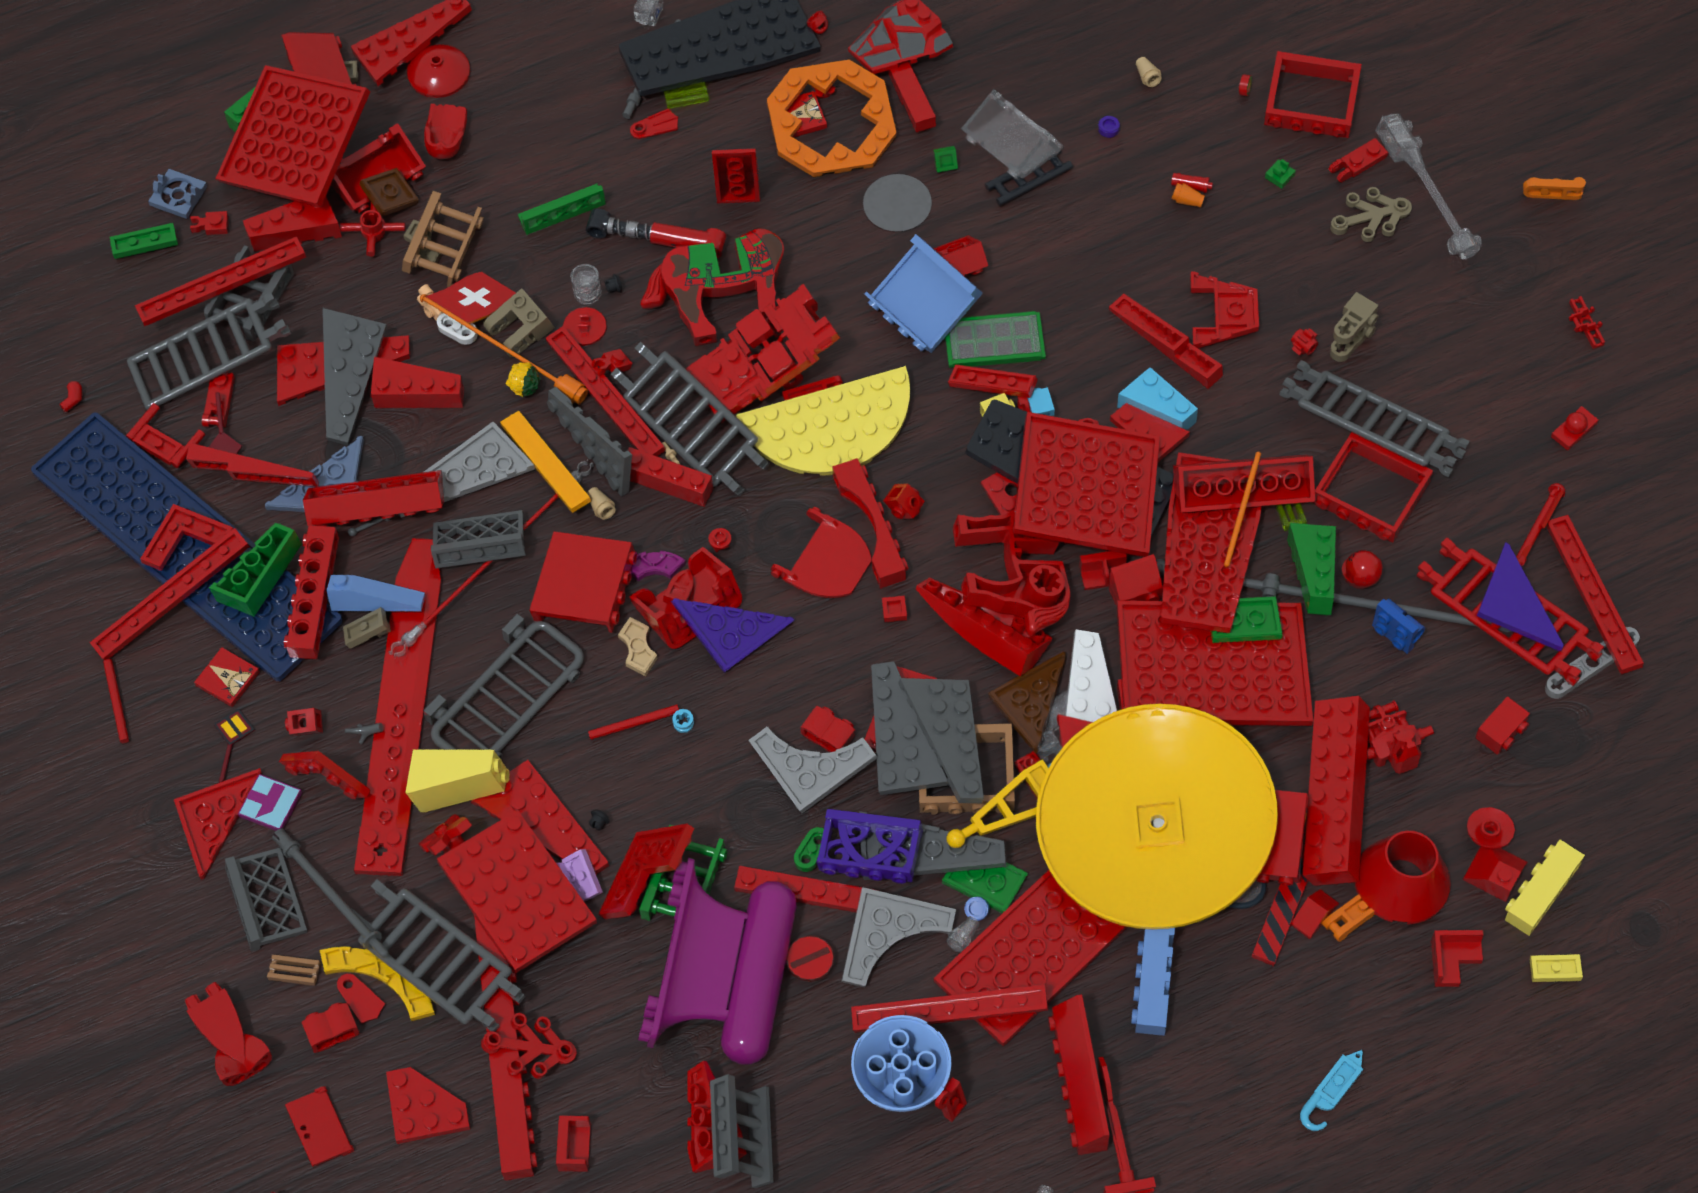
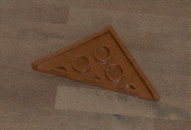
M1064 651L1030 669L1022 676H1018L988 693L990 700L1009 723L1012 724L1034 753L1039 751L1067 657Z

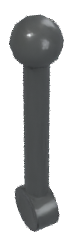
M379 517L357 528H350L348 534L355 536L357 532L383 520L390 521L392 518L382 519Z

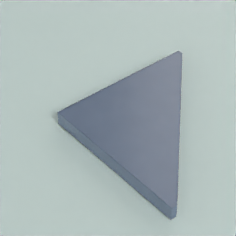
M358 436L352 444L347 447L344 446L333 454L331 459L322 465L319 464L310 471L319 480V486L357 481L364 442L363 436ZM290 485L271 502H266L265 508L266 510L305 512L303 498L308 488L313 486Z

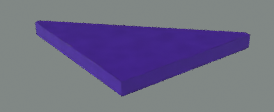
M1505 542L1477 616L1561 651L1564 645L1510 545Z
M677 598L671 601L723 672H726L794 621L792 617L776 616L774 614L752 612L732 607H721L707 603L679 600Z

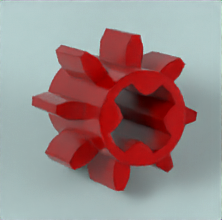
M1310 328L1308 330L1299 329L1291 338V342L1294 345L1292 350L1299 356L1305 353L1310 355L1318 346L1317 339H1315L1318 334Z

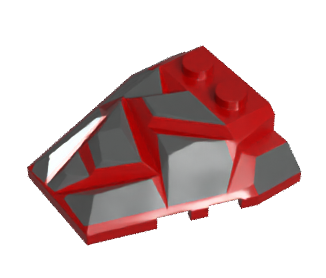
M898 0L882 11L848 47V52L868 71L877 74L898 68V63L908 60L913 64L917 62L919 57L929 55V58L937 57L951 49L953 43L948 33L942 28L940 18L922 1Z

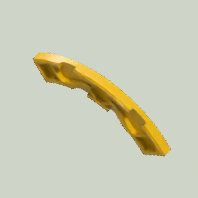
M332 947L320 950L326 975L354 972L374 977L388 985L398 994L409 1012L411 1021L435 1015L428 996L369 950L351 947Z

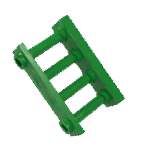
M719 838L716 848L695 842H690L685 848L688 851L713 857L709 869L695 866L696 876L705 878L702 888L708 895L710 894L720 862H725L728 849L725 848L724 839ZM668 871L651 875L639 909L641 919L651 921L653 913L657 914V912L675 916L676 907L660 903V900H658L660 892H670L673 883L668 882V879H666Z

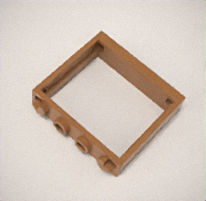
M974 724L977 743L1005 742L1006 784L1008 785L1014 779L1012 724ZM920 789V813L931 812L934 815L938 812H948L950 814L973 812L976 814L996 795H983L982 804L958 803L955 796H926V789ZM1014 790L1004 798L1011 811H1014ZM995 806V807L991 810V811H996L997 813H1001V812L999 811V809L997 808V806Z

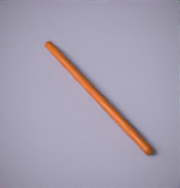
M1260 451L1255 454L1224 562L1225 567L1230 565L1261 457Z

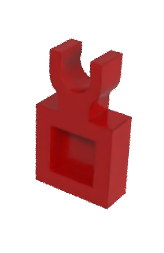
M227 211L206 212L205 218L190 216L192 224L198 223L197 225H190V230L192 233L205 230L206 235L228 234Z
M621 349L603 353L601 358L593 359L591 366H599L598 375H602L608 370L612 373L616 368L621 372L630 370L633 363Z

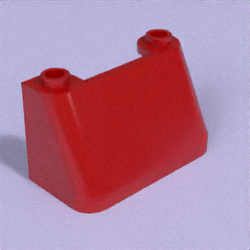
M289 32L281 35L288 60L294 72L352 84L339 50L342 48L339 36L335 37L333 33Z
M397 123L389 128V132L380 135L375 141L348 157L342 158L331 186L352 212L358 211L360 214L370 207L368 204L371 203L359 185L362 179L397 168L406 181L410 179L415 181L424 175L422 171L426 168V165Z
M704 547L693 553L688 560V567L693 576V587L688 601L738 608L742 602V594L731 569ZM644 588L629 596L633 606L670 648L677 649L696 637L675 606L663 602L666 590L654 596L652 591Z

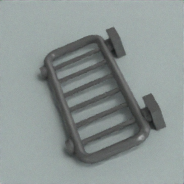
M516 614L502 629L503 639L511 645L449 709L446 699L438 695L424 710L426 721L433 725L431 729L432 741L442 750H456L440 736V731L449 723L482 750H494L499 758L502 759L503 754L500 751L567 680L574 683L579 678L580 672L578 669L584 660L582 649L545 621L533 622L526 628L524 618ZM538 630L547 632L574 654V661L568 667H565L533 642L530 637ZM525 642L563 670L552 684L514 655ZM510 658L548 687L537 700L498 671ZM495 674L533 703L521 716L483 687ZM479 690L517 719L505 733L468 704ZM463 707L467 708L501 735L500 739L490 749L452 720Z

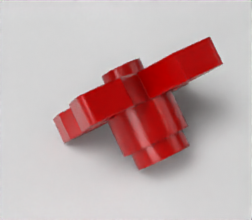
M454 814L435 828L434 833L428 835L418 844L424 852L430 851L433 855H437L443 851L445 854L465 842L461 834L470 828L472 824L466 817L460 818Z

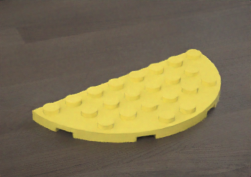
M906 366L740 413L736 417L758 437V442L754 447L772 463L801 474L805 472L822 476L833 475L832 466L858 458L861 466L871 462L883 450H886L895 440L908 413L910 400L909 376Z

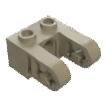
M520 289L484 322L485 329L491 335H497L517 318L522 321L524 325L503 343L504 346L517 354H520L535 340L540 341L555 328L523 289Z
M1358 292L1344 306L1343 317L1334 328V341L1331 344L1330 356L1337 362L1346 361L1366 338L1372 337L1376 330L1374 325L1379 317L1377 315L1379 305ZM1346 344L1344 351L1338 353L1337 350H1340Z

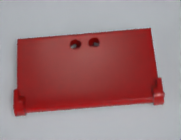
M326 1086L317 1088L313 1093L285 1104L312 1167L340 1155L346 1156L354 1151L328 1096Z

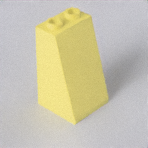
M413 750L405 793L420 812H428L504 792L510 774L494 750Z

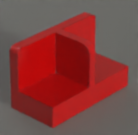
M1107 551L1081 555L1079 568L1084 589L1109 587L1111 568L1126 564V553Z

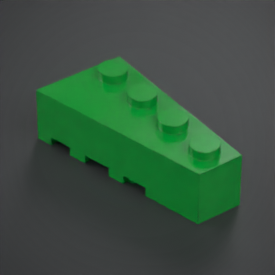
M278 523L272 525L255 542L256 546L251 551L245 552L232 569L228 568L223 573L224 577L218 583L214 582L209 587L217 602L253 617L256 615L302 545L295 530Z
M1290 523L1287 541L1292 551L1293 562L1296 565L1297 577L1301 583V591L1307 613L1331 615L1336 526Z

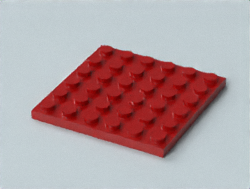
M265 65L215 179L220 183L321 207L371 91L366 87Z
M1027 412L1012 533L1131 555L1148 556L1160 436Z

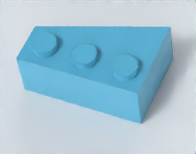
M1148 368L1118 394L1117 408H1121L1125 403H1128L1185 430H1188L1197 421L1198 408L1152 368Z

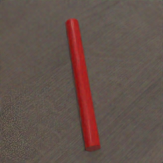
M106 659L103 661L119 740L120 743L129 742L113 661L112 659Z
M676 704L590 730L588 734L590 740L672 716L679 708Z

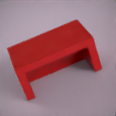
M559 1116L556 1155L558 1171L588 1172L591 1133L589 1116Z

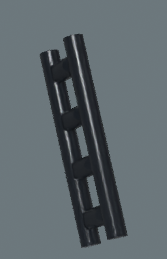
M1056 146L985 183V187L988 191L994 188L997 190L1000 197L996 198L999 206H1002L1072 169L1073 165L1071 161L1061 162L1057 155L1061 154V149L1059 146ZM1050 160L1055 168L1044 173L1039 165ZM1031 169L1037 178L1026 182L1021 174ZM1014 179L1019 187L1008 192L1003 183Z

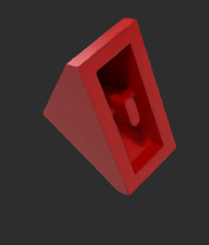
M1320 889L1306 899L1293 919L1291 926L1308 939H1311L1322 926L1325 918L1331 915L1340 903Z

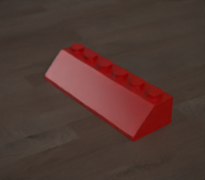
M1305 454L1260 458L1246 507L1315 502L1313 456ZM1254 459L1173 465L1174 488L1180 512L1240 508Z
M442 470L308 488L303 498L307 526H327V523L334 522L337 525L349 523L350 520L359 519L360 522L372 520V517L381 516L382 519H387L400 513L409 516L416 514L417 511L426 510L427 513L439 511V508H442L444 504Z
M1081 994L1052 1007V1016L1048 1017L1049 1029L1055 1032L1056 1039L1052 1040L1054 1054H1059L1060 1062L1057 1063L1058 1076L1063 1077L1065 1084L1061 1086L1063 1101L1068 1100L1069 1109H1065L1067 1123L1073 1126V1132L1070 1133L1072 1148L1077 1147L1078 1155L1107 1151L1109 1142V1130Z

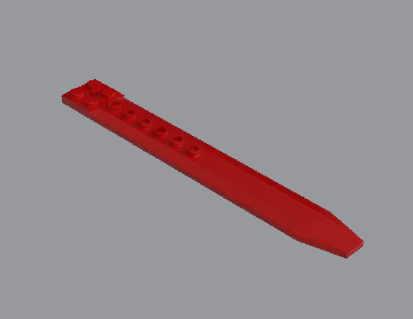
M412 538L395 579L396 586L424 592L425 599L422 611H391L389 622L391 632H388L375 722V724L382 723L384 730L383 732L375 733L373 736L366 786L371 791L364 800L354 866L355 874L403 876L412 800L405 792L413 750H419L437 616L426 626L423 625V622L438 608L442 583L440 568H435L431 554L433 539ZM421 625L423 627L422 632L414 639L415 642L406 647L404 655L396 656V659L394 657V653L403 651L404 644L408 642L406 640L403 645H398L393 649L392 655L389 654L393 643L401 642L404 635L409 634L416 626L419 627ZM379 847L388 849L387 852H383L382 856H378L376 849H379Z

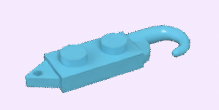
M1362 1050L1347 1056L1342 1055L1302 1107L1300 1120L1307 1129L1319 1131L1327 1126L1325 1121L1318 1125L1311 1123L1309 1115L1315 1107L1330 1111L1337 1106L1363 1072L1361 1067Z

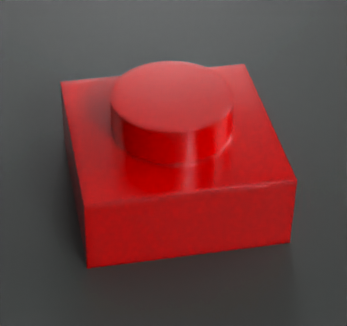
M905 596L882 598L884 622L907 620Z

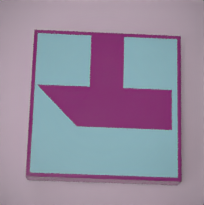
M259 774L238 815L240 818L275 831L281 828L284 829L302 791L296 787Z

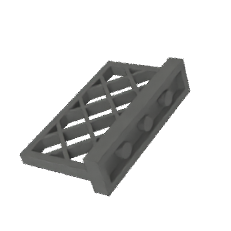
M523 510L433 523L431 554L435 568L525 556ZM518 519L512 525L507 523L509 520ZM487 523H495L490 528L485 526ZM465 526H473L467 531L463 530ZM500 527L505 528L501 533L496 532ZM450 529L445 534L439 532V530ZM478 530L483 531L478 537L473 535ZM456 533L460 534L461 536L456 540L451 538Z
M281 847L235 859L234 856L225 858V870L251 952L260 950L261 945L307 933ZM278 857L279 864L276 869L264 864L268 858ZM251 863L257 866L251 876L243 872L241 866ZM261 869L272 873L267 883L256 878ZM276 876L284 879L286 882L282 890L271 885ZM252 882L264 887L259 896L249 892ZM267 889L279 894L274 903L262 898ZM282 896L292 900L293 904L289 910L277 906ZM259 903L270 907L265 917L255 912ZM274 910L285 915L280 924L269 919ZM291 917L299 922L300 927L291 930L284 925L288 918ZM265 924L277 928L273 935L263 937L261 930Z

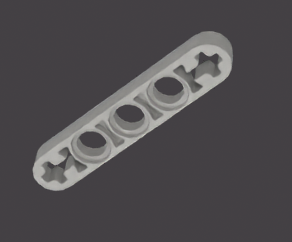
M1626 627L1636 647L1640 639L1639 633L1632 627ZM1604 641L1600 643L1604 648L1607 647ZM1603 649L1601 651L1602 656L1597 660L1599 665L1597 667H1590L1586 663V660L1590 657L1585 653L1569 664L1581 670L1579 681L1572 686L1562 675L1555 673L1547 680L1545 686L1546 694L1554 699L1563 697L1614 663L1612 656L1606 654ZM1562 680L1565 681V682L1561 685L1560 690L1557 689V688L1552 689V685H1553V684L1556 686V685H1559L1560 683H1562Z

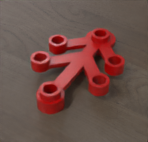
M516 1013L512 1017L511 1026L518 1030L527 1041L503 1038L494 1031L487 1032L481 1040V1047L487 1053H495L499 1048L526 1052L519 1058L511 1059L508 1063L507 1071L511 1075H518L523 1067L541 1054L551 1056L544 1062H536L531 1068V1074L536 1079L543 1078L546 1072L557 1063L569 1064L576 1057L575 1046L570 1041L560 1040L550 1028V1020L544 1016L537 1019L534 1027L537 1032L543 1033L551 1045L543 1044L526 1024L527 1018L522 1013ZM515 1019H520L522 1024L516 1023ZM539 1022L545 1023L546 1028L540 1027ZM489 1038H494L497 1043L490 1042ZM561 1048L566 1049L568 1054L562 1053ZM511 1064L518 1065L519 1069H513ZM535 1068H541L543 1073L536 1072Z

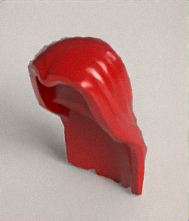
M436 104L430 105L424 129L425 147L430 156L442 160L450 159L458 153L467 122V109L465 107H456L455 105L448 104L444 106L442 104L438 106Z

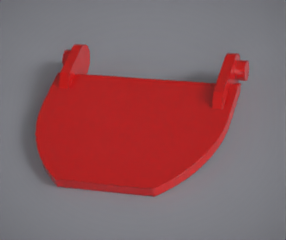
M817 507L809 508L806 512L807 516L820 523V526L792 570L789 571L778 564H773L771 575L775 578L781 577L785 582L814 596L838 598L851 595L872 562L870 551L861 536L851 527L827 514L820 513L821 510Z

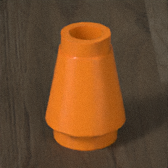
M1177 183L1171 199L1179 204L1201 207L1205 195H1202L1185 183Z

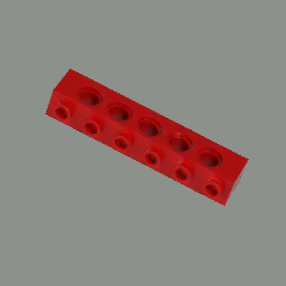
M309 525L307 534L303 535V547L305 548L304 553L299 556V567L301 569L300 574H296L295 578L297 591L296 594L292 595L291 600L293 612L288 616V628L290 629L289 634L284 637V648L287 649L291 658L318 659L328 603L327 587L330 577L333 575L339 542L336 527ZM310 590H315L313 593H307ZM311 610V612L303 614L305 611ZM302 631H307L305 634H299Z

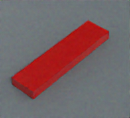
M955 365L948 384L950 387L998 394L1005 393V395L1031 398L1038 379L1036 375Z

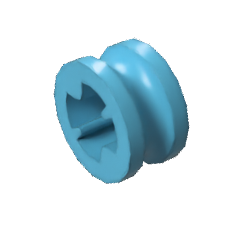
M680 709L673 714V725L678 732L685 733L693 728V715L689 710ZM684 717H686V718H687V722H684V723L681 725V724L679 723V719H680V720H683Z

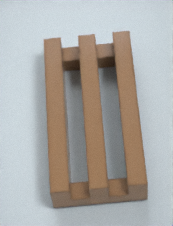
M272 955V963L269 966L270 971L267 974L268 980L316 986L321 964L319 960ZM277 963L289 964V965H297V966H304V967H312V968H314V969L302 968V967H294V966H286V965H279V964H277ZM277 970L296 974L312 975V978L277 974L275 972Z

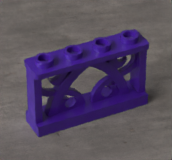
M827 809L819 855L816 861L820 871L829 875L843 873L853 878L866 876L876 881L890 879L900 884L913 882L920 838H922L923 833L920 820ZM833 828H838L840 839L831 841ZM853 830L861 831V834L857 837H854L855 834H853L852 832ZM869 832L876 833L877 840L886 849L866 860L855 850L852 844L863 841ZM883 835H892L891 838H888L892 843L885 841ZM907 837H912L910 849L907 851L901 846ZM843 845L842 848L837 849L834 853L835 855L842 854V859L829 858L828 853L830 849ZM896 852L903 854L907 859L903 867L891 866L893 861L900 863L898 856L895 855Z

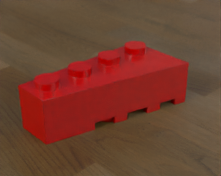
M326 196L321 207L294 201L243 220L247 236L254 251L266 250L296 236L300 244H302V241L314 239L315 242L323 241L324 238L334 236V239L342 238L339 224Z
M374 357L371 397L375 408H463L464 386L461 375Z

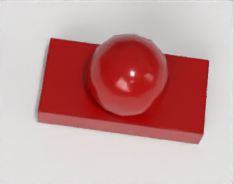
M1581 406L1576 412L1568 415L1566 421L1552 432L1551 437L1568 451L1598 424L1599 419Z

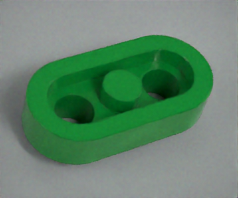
M816 827L811 829L796 850L794 864L798 870L809 872L816 868L821 844H815L814 842L822 840L824 828ZM807 858L810 862L803 863L802 860Z

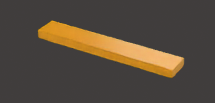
M520 411L515 412L500 422L502 428L535 465L537 471L572 513L591 502L589 495Z

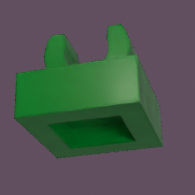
M955 146L933 150L937 172L958 169Z
M1278 159L1265 173V178L1283 189L1295 176L1296 170L1291 168L1290 164L1282 159L1280 161Z

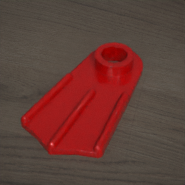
M668 108L634 123L630 127V133L634 138L642 139L677 131L678 116Z
M342 975L337 981L338 991L358 1020L363 1024L367 1021L378 1019L385 1003L355 975ZM346 982L353 983L349 989L344 988V984Z

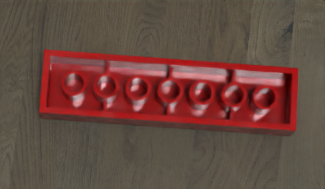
M1360 696L1315 701L1308 793L1309 804L1307 808L1303 876L1314 886L1359 882L1370 707Z

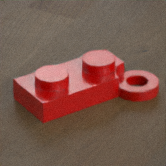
M953 1077L935 1101V1107L942 1109L944 1117L951 1122L967 1104L961 1083Z

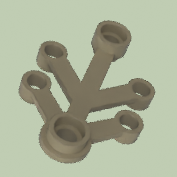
M1370 187L1367 190V200L1370 202L1376 201L1387 207L1379 208L1362 201L1357 193L1352 192L1346 197V205L1352 208L1356 207L1365 212L1346 218L1338 215L1332 219L1330 229L1336 235H1343L1347 232L1348 226L1370 221L1368 227L1362 230L1361 238L1365 242H1371L1383 217L1391 215L1389 221L1382 225L1381 230L1383 235L1389 237L1394 234L1395 226L1399 219L1405 218L1411 213L1412 205L1405 198L1391 199L1381 195L1376 187Z

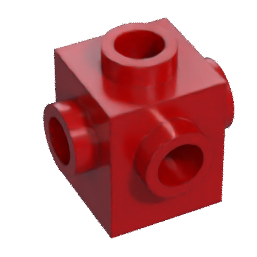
M908 483L895 484L883 500L892 510L891 513L898 519H913L919 514L920 508L925 502L919 496V492Z

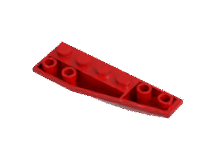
M930 577L916 586V590L930 607L961 637L979 651L1019 676H1022L1035 666L1052 641V637L1045 634L1043 630H1040L1033 636H1029L1025 630L1024 619L1021 617L997 613L984 607L964 605L962 591Z

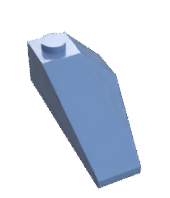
M331 575L327 587L331 611H374L380 607L385 611H422L425 599L424 592L355 575Z

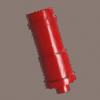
M1173 173L1172 186L1176 187L1177 183H1185L1194 190L1207 193L1208 189L1213 187V183L1209 182V177Z

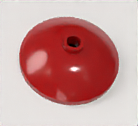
M444 44L431 45L410 60L407 67V76L410 85L419 94L431 98H443L455 94L464 87L470 76V65L465 54L459 49Z

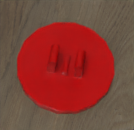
M588 307L578 308L570 312L563 323L565 329L580 346L592 345L598 342L604 336L607 329L606 319L602 313Z

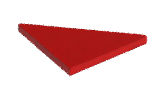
M260 768L174 799L201 880L205 879L239 818L238 812L259 774L262 775Z

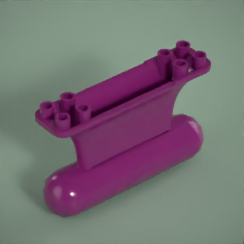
M688 858V861H682L674 872L673 885L667 904L676 907L674 928L659 997L648 996L638 1040L647 1042V1047L653 1048L660 1035L674 1024L693 1019L724 1022L721 1035L723 1052L729 1060L739 1065H751L764 1058L769 1049L797 908L796 897L787 885L778 881H767L752 891L747 912L733 909L716 901L703 890L696 877L695 859Z

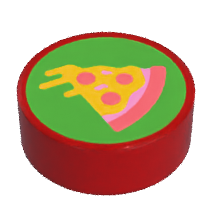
M1244 74L1241 77L1239 84V94L1241 96L1248 97L1252 86L1251 75Z

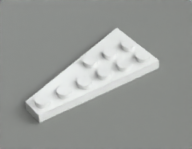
M1075 630L1065 716L1094 722L1117 711L1099 633Z

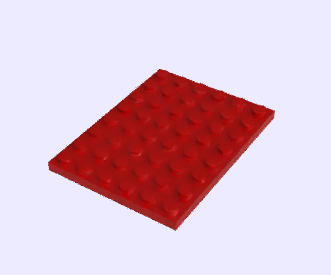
M1118 600L1117 620L1123 708L1147 704H1172L1206 712L1229 725L1312 726L1313 711L1301 603H1277L1282 639L1212 643L1210 630L1162 623V601Z

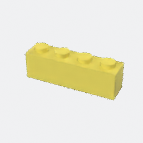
M1559 840L1556 846L1551 844L1544 854L1546 859L1543 864L1539 862L1536 864L1531 872V875H1533L1532 879L1529 882L1527 880L1523 882L1518 890L1520 893L1517 899L1512 898L1506 906L1505 910L1508 913L1505 921L1530 936L1577 871L1585 855L1562 840Z

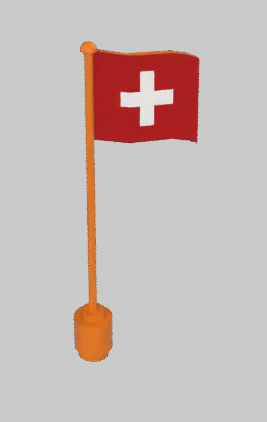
M483 272L474 273L444 290L428 296L426 294L420 296L421 302H427L523 363L530 362L470 325L489 317L516 294V292ZM530 362L536 371L554 381V387H557L571 400L572 404L577 403L580 405L585 400L588 389L585 388L584 384L568 374L556 378Z

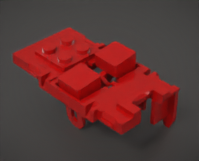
M804 284L798 287L799 290H796L786 299H776L777 307L774 308L772 304H769L761 311L755 309L736 323L737 328L728 334L731 340L727 342L722 338L719 347L707 356H702L686 368L733 414L745 408L756 398L760 401L764 400L782 386L786 390L798 386L803 380L801 372L820 359L818 357L820 352L826 350L840 339V336L825 316L820 319L816 314L818 303ZM767 317L770 319L778 333L784 331L779 336L778 340L772 343H769L767 339L772 335H774L775 337H778V335L769 323V321L766 319ZM741 336L744 337V339L751 346V348L754 349L761 343L764 345L765 348H763L759 354H754L749 357L748 355L752 352L750 351L749 347L747 346V344ZM786 336L789 338V340H787L785 344L797 360L798 364L795 362V360L788 352V350L781 344ZM754 359H758L768 375L773 379L772 383L763 371V369L761 368L760 364L758 362L755 364L752 363ZM709 404L713 413L716 414L718 411Z

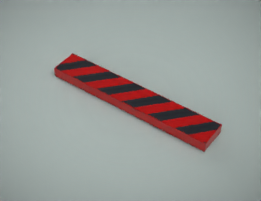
M1303 832L1298 875L1300 882H1293V885L1280 884L1251 957L1275 966L1308 882L1303 876L1305 832Z

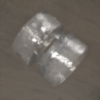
M581 264L575 267L570 277L575 299L582 304L596 302L600 298L602 291L598 270L590 264Z

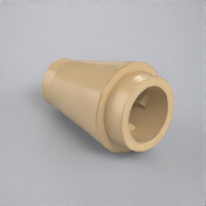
M1140 57L1136 61V66L1142 83L1148 87L1158 85L1162 79L1161 71L1146 57Z
M597 487L591 488L587 494L591 499L590 504L596 517L603 520L612 517L616 510L615 503Z

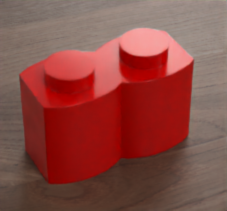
M816 706L802 724L801 734L828 752H835L837 749L850 744L855 737L854 725L847 719L841 720L836 718L833 711L829 708Z
M335 1003L325 1012H314L307 1015L305 1020L301 1022L314 1053L324 1051L337 1043L345 1042L360 1034L347 1003Z

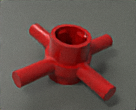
M372 202L370 210L363 212L361 215L360 223H340L341 232L361 231V234L367 240L366 255L369 257L375 255L376 242L384 237L385 231L406 230L405 223H385Z

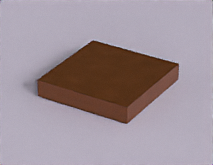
M397 168L362 179L359 184L381 217L417 205L419 201Z

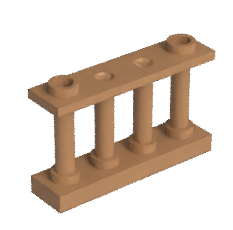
M433 191L403 259L402 271L410 274L413 266L429 269L448 276L447 287L453 285L454 281L458 282L462 272L459 268L476 229L480 230L484 217H481L482 208L477 207L474 216L444 206L440 202L441 193ZM441 213L469 223V229L467 233L438 224L434 220L435 215ZM428 231H435L463 241L460 250L458 251L428 240V237H426ZM426 248L454 258L455 262L452 268L421 258V255H419L420 250Z

